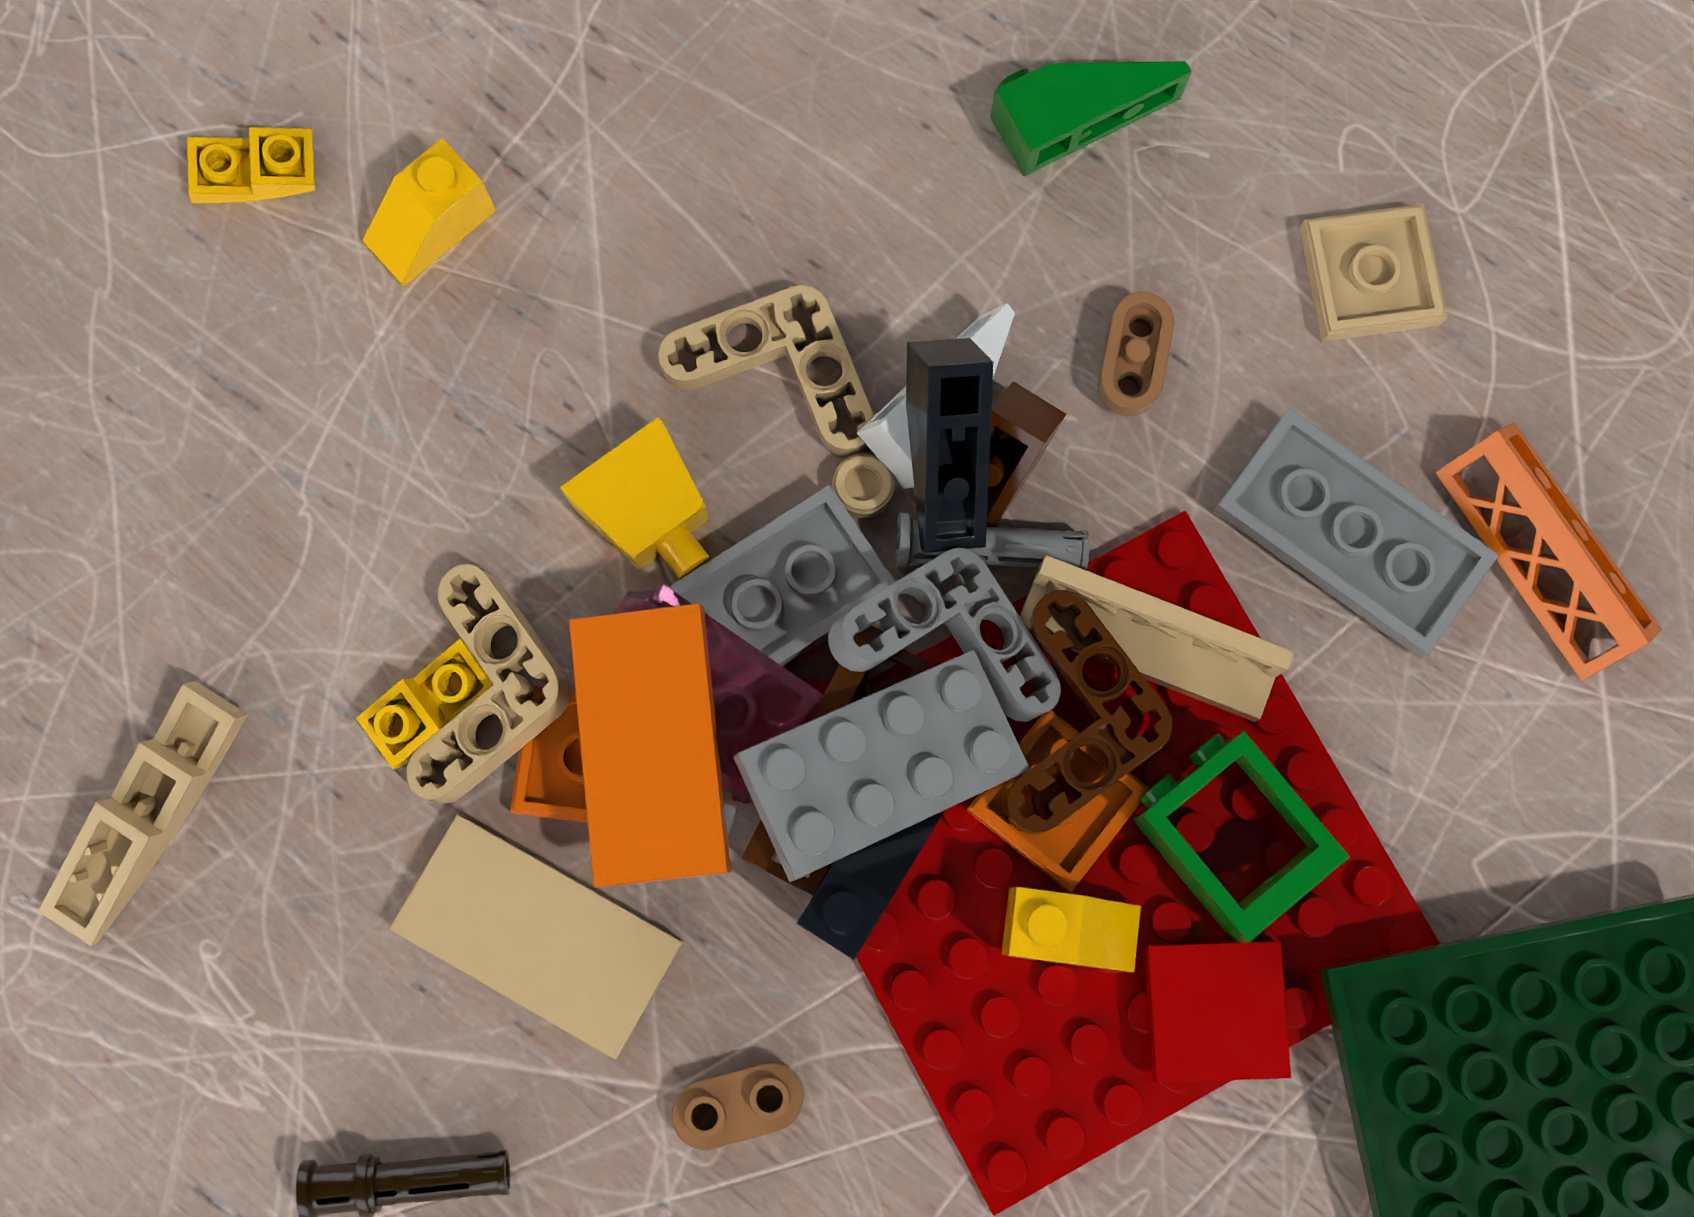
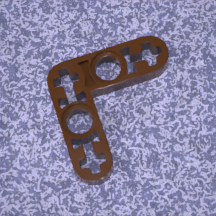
M1055 590L1044 595L1032 612L1030 629L1035 641L1096 722L1021 776L1008 789L1004 800L1005 813L1013 826L1027 834H1042L1062 823L1160 750L1169 740L1173 729L1172 717L1165 704L1089 604L1080 595L1069 590ZM1053 606L1060 613L1068 609L1074 612L1076 618L1070 627L1080 642L1088 633H1091L1097 640V642L1085 647L1072 662L1063 654L1074 646L1071 639L1062 630L1051 634L1045 627L1051 618L1050 612L1047 609ZM1093 656H1103L1109 658L1115 664L1118 670V680L1112 689L1097 691L1085 683L1082 668L1087 659ZM1129 685H1131L1137 695L1126 701L1128 706L1139 717L1146 713L1151 714L1156 722L1149 729L1153 737L1151 743L1142 736L1136 737L1133 740L1127 736L1125 729L1129 727L1131 720L1121 705L1111 715L1103 707V704L1117 699ZM1090 746L1102 753L1106 761V771L1100 781L1087 784L1079 781L1073 775L1070 769V758L1077 748ZM1054 765L1062 784L1076 794L1078 798L1070 804L1063 791L1045 806L1047 813L1050 815L1046 821L1043 822L1036 814L1025 818L1018 809L1025 802L1021 790L1028 786L1031 791L1038 793L1056 781L1046 773V769Z

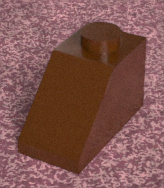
M1014 381L994 403L991 410L987 527L998 526L1066 416L1065 412Z

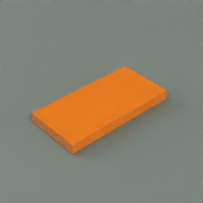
M698 603L570 619L569 628L594 888L730 873L731 865L704 606Z

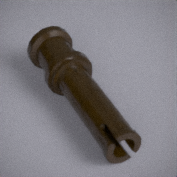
M499 1150V1152L388 1163H382L379 1157L366 1154L360 1155L355 1163L318 1166L315 1160H303L299 1165L296 1180L298 1216L318 1217L319 1215L357 1211L360 1217H373L375 1213H380L382 1206L441 1201L473 1196L509 1195L511 1180L509 1154L507 1150Z

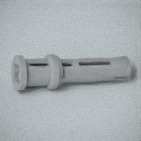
M899 512L895 543L896 569H906L909 563L926 564L946 552L923 553L920 548L918 520L912 519L909 512ZM987 527L986 547L969 550L976 553L988 565L1039 568L1044 557L1048 555L1086 570L1089 561L1090 539H1088V531L1083 530L1056 531L1018 527Z

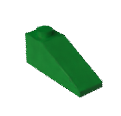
M1186 61L1048 63L1032 72H1029L1028 69H1022L1006 77L999 84L998 88L995 89L990 118L1022 174L1027 176L1180 100L1192 71Z

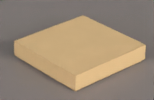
M1424 204L1307 219L1299 227L1321 342L1441 326L1448 319Z

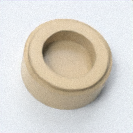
M868 453L851 455L844 459L834 472L832 490L851 517L869 519L878 516L887 509L894 495V475L875 455Z

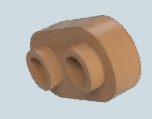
M1135 292L1127 295L1117 304L1110 319L1098 378V393L1103 404L1110 411L1121 416L1131 417L1145 413L1154 405L1163 388L1174 330V315L1168 303L1156 294ZM1141 322L1148 327L1150 334L1146 337H1138L1131 332L1129 324ZM1122 379L1134 381L1138 386L1139 392L1135 395L1124 394L1118 387V381Z
M764 1062L698 1080L688 1085L677 1097L672 1110L673 1126L676 1134L685 1144L698 1150L716 1149L787 1128L798 1117L804 1100L803 1086L798 1075L790 1067L779 1062ZM773 1085L781 1091L783 1102L777 1109L766 1110L760 1106L757 1094L762 1087ZM701 1103H708L717 1111V1123L710 1128L700 1127L694 1121V1108Z

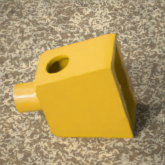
M659 417L560 487L574 510L639 570L662 556L680 580L707 563L710 559V556L692 534L710 519L706 505L664 423Z

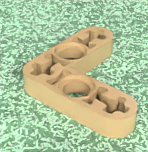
M806 285L789 287L676 329L661 342L658 357L664 377L674 387L687 391L699 389L787 356L819 437L826 449L836 456L847 458L851 455L862 453L868 448L858 434L857 438L847 440L843 432L835 434L831 432V430L837 427V413L832 401L840 398L847 391H851L853 394L843 396V407L850 421L861 419L863 422L857 426V432L874 415L828 301L814 287ZM802 304L806 312L817 311L812 315V331L817 341L812 342L808 346H806V337L798 321L787 322L793 318L792 307ZM747 323L757 327L763 336L761 343L756 349L743 353L731 348L727 338L732 328L739 324ZM717 335L719 350L725 359L724 361L716 363L714 352L711 351L696 358L697 369L686 372L682 364L671 366V364L679 360L677 352L679 349L688 347L693 355L711 350L707 337ZM826 336H829V338H830V340H822V339L825 338ZM796 348H803L800 352L796 350ZM830 357L839 363L842 368V375L832 385H816L807 376L806 372L809 364L816 358ZM818 402H828L823 407L818 405Z
M471 564L457 565L443 576L438 587V602L443 613L494 685L423 743L409 759L406 774L410 789L418 797L439 803L455 802L466 795L560 717L567 709L571 699V684L567 675L500 581L491 573ZM469 583L477 586L474 596L482 608L491 612L490 614L483 617L476 609L463 604L467 599L464 588ZM505 626H512L517 633L516 648L510 656L497 660L491 652L492 638L499 629ZM525 668L532 677L547 683L542 689L546 697L542 704L529 700L534 694L533 687L526 677L516 672ZM489 715H497L503 726L501 739L494 747L483 750L476 740L478 724ZM465 753L473 759V762L458 758ZM437 760L451 763L443 771L444 777L447 780L444 785L431 782L437 775V770L434 767Z

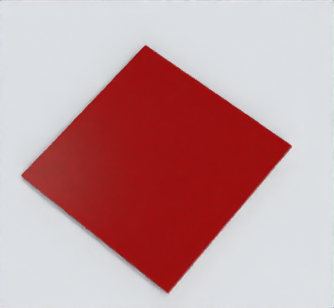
M1186 510L1088 562L1086 571L1260 638ZM1027 595L1011 603L1019 616ZM982 619L980 635L983 641L994 650H1002L1004 636L1001 629L992 621ZM953 635L921 651L916 656L930 662L928 669H931L963 655L964 652ZM1069 650L1063 654L1072 662L1079 653ZM1044 653L1060 681L1061 694L1058 703L1053 707L1052 711L1081 733L1095 723L1096 720ZM1013 656L1001 664L1006 670L1016 664L1018 660ZM1092 658L1084 662L1082 675L1085 683L1090 688L1097 691H1108L1116 685L1118 680L1117 668ZM897 664L869 679L868 682L871 684L872 694L908 679L912 671ZM1282 674L1275 677L1261 719L1256 722L1146 680L1167 707L1172 717L1173 729L1167 743L1130 771L1132 775L1149 788L1167 774H1170L1177 782L1195 767L1188 757L1207 740L1220 733L1227 741L1229 738L1244 731L1350 856L1250 941H1281L1290 1048L1331 1025L1319 968L1438 945L1440 942ZM1026 681L1020 687L1021 693L1025 698H1028L1035 691L1029 681ZM1129 685L1117 699L1103 704V707L1111 715L1121 705L1131 720V724L1125 729L1127 736L1131 740L1142 736L1151 743L1153 737L1149 729L1156 722L1151 714L1146 713L1139 717L1128 706L1126 701L1137 695L1135 690ZM1006 716L1018 744L1040 716L1027 722L1016 721ZM799 717L744 746L745 749H749L796 728ZM1236 761L1167 816V819L1237 903L1242 901L1306 847L1305 843ZM978 794L946 809L856 957L993 1216L1230 1082H1153L1144 946L1236 942L1229 938L1132 820L1133 817L1146 808L1142 802L1070 893L1065 891L966 811ZM833 863L830 864V866H829V868H828L826 874H827L828 871L830 870V868H831V866L833 865ZM1014 887L1030 888L1141 906L1134 972L1001 955L1009 889Z

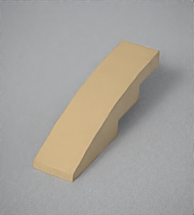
M197 681L182 684L154 739L138 744L111 797L95 802L38 912L89 946L97 944L142 885L181 828L218 769L248 714Z

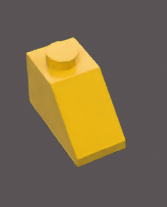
M441 138L393 178L362 241L397 281L405 287L496 212V208L483 181L452 147Z
M1022 887L1010 888L1001 955L1134 972L1141 906L1082 895Z

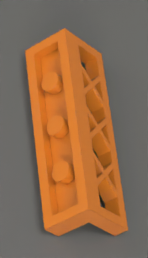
M1514 422L1497 430L1435 472L1485 545L1499 554L1496 559L1581 681L1648 645L1662 630ZM1482 456H1485L1499 476L1495 499L1473 495L1458 475V472ZM1508 490L1518 503L1506 501ZM1482 507L1493 509L1491 520ZM1504 512L1528 516L1537 529L1532 551L1511 547L1506 543L1500 534ZM1545 542L1550 547L1554 555L1543 553ZM1518 559L1530 562L1528 572ZM1541 564L1562 568L1567 571L1574 581L1570 603L1544 597L1537 587ZM1582 595H1584L1592 608L1580 606ZM1556 612L1567 614L1565 625ZM1577 618L1603 622L1618 644L1589 660L1573 638Z

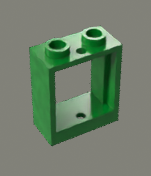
M1244 731L1229 738L1227 741L1220 733H1217L1188 757L1195 767L1176 782L1170 774H1167L1151 786L1148 792H1145L1138 798L1146 808L1133 817L1132 820L1233 942L1249 943L1350 856ZM1234 761L1237 762L1306 845L1305 848L1239 903L1234 900L1167 819V816Z

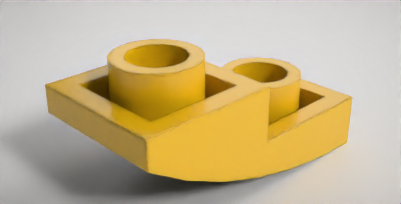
M249 127V138L187 137L188 194L191 204L260 201L315 191L313 129Z
M460 638L414 678H404L397 682L362 712L356 720L390 767L397 769L409 762L410 757L423 743L494 684L462 638Z

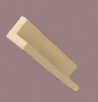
M1048 555L1044 557L1035 574L1020 613V618L1031 633L1030 618L1032 612L1044 595L1055 590H1069L1077 593L1089 604L1146 680L1253 722L1261 719L1275 677L1289 670L1295 653L1287 648ZM1053 606L1047 608L1051 618L1045 625L1046 629L1051 634L1059 630L1064 631L1074 643L1072 651L1080 653L1085 647L1097 642L1091 633H1088L1082 642L1078 640L1070 627L1076 618L1073 611L1068 609L1060 613ZM1103 656L1091 657L1116 668L1109 658Z

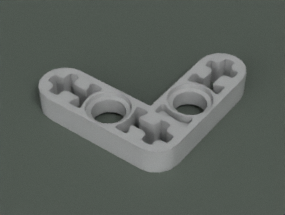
M957 547L948 550L856 605L831 626L828 634L829 648L836 661L850 671L863 672L872 669L945 623L964 654L975 650L1006 716L1016 721H1030L1052 710L1058 703L1061 694L1060 681L1055 670L985 562L969 549ZM959 573L963 577L965 584L956 587L942 597L936 586L951 575ZM899 594H909L915 597L921 604L923 609L921 624H912L900 614L897 606ZM982 619L992 621L1001 629L1004 636L1002 650H994L983 641L980 635ZM879 621L885 632L868 644L859 647L854 642L852 636ZM1015 656L1018 662L1005 670L1001 663ZM1026 681H1029L1035 690L1028 698H1025L1020 690V687Z

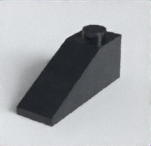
M971 338L907 342L906 411L919 540L923 553L948 551L957 547L965 549L986 547L993 361Z
M945 810L835 861L796 924L855 960Z

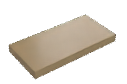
M458 814L389 928L392 932L614 1060L619 1059L684 943Z

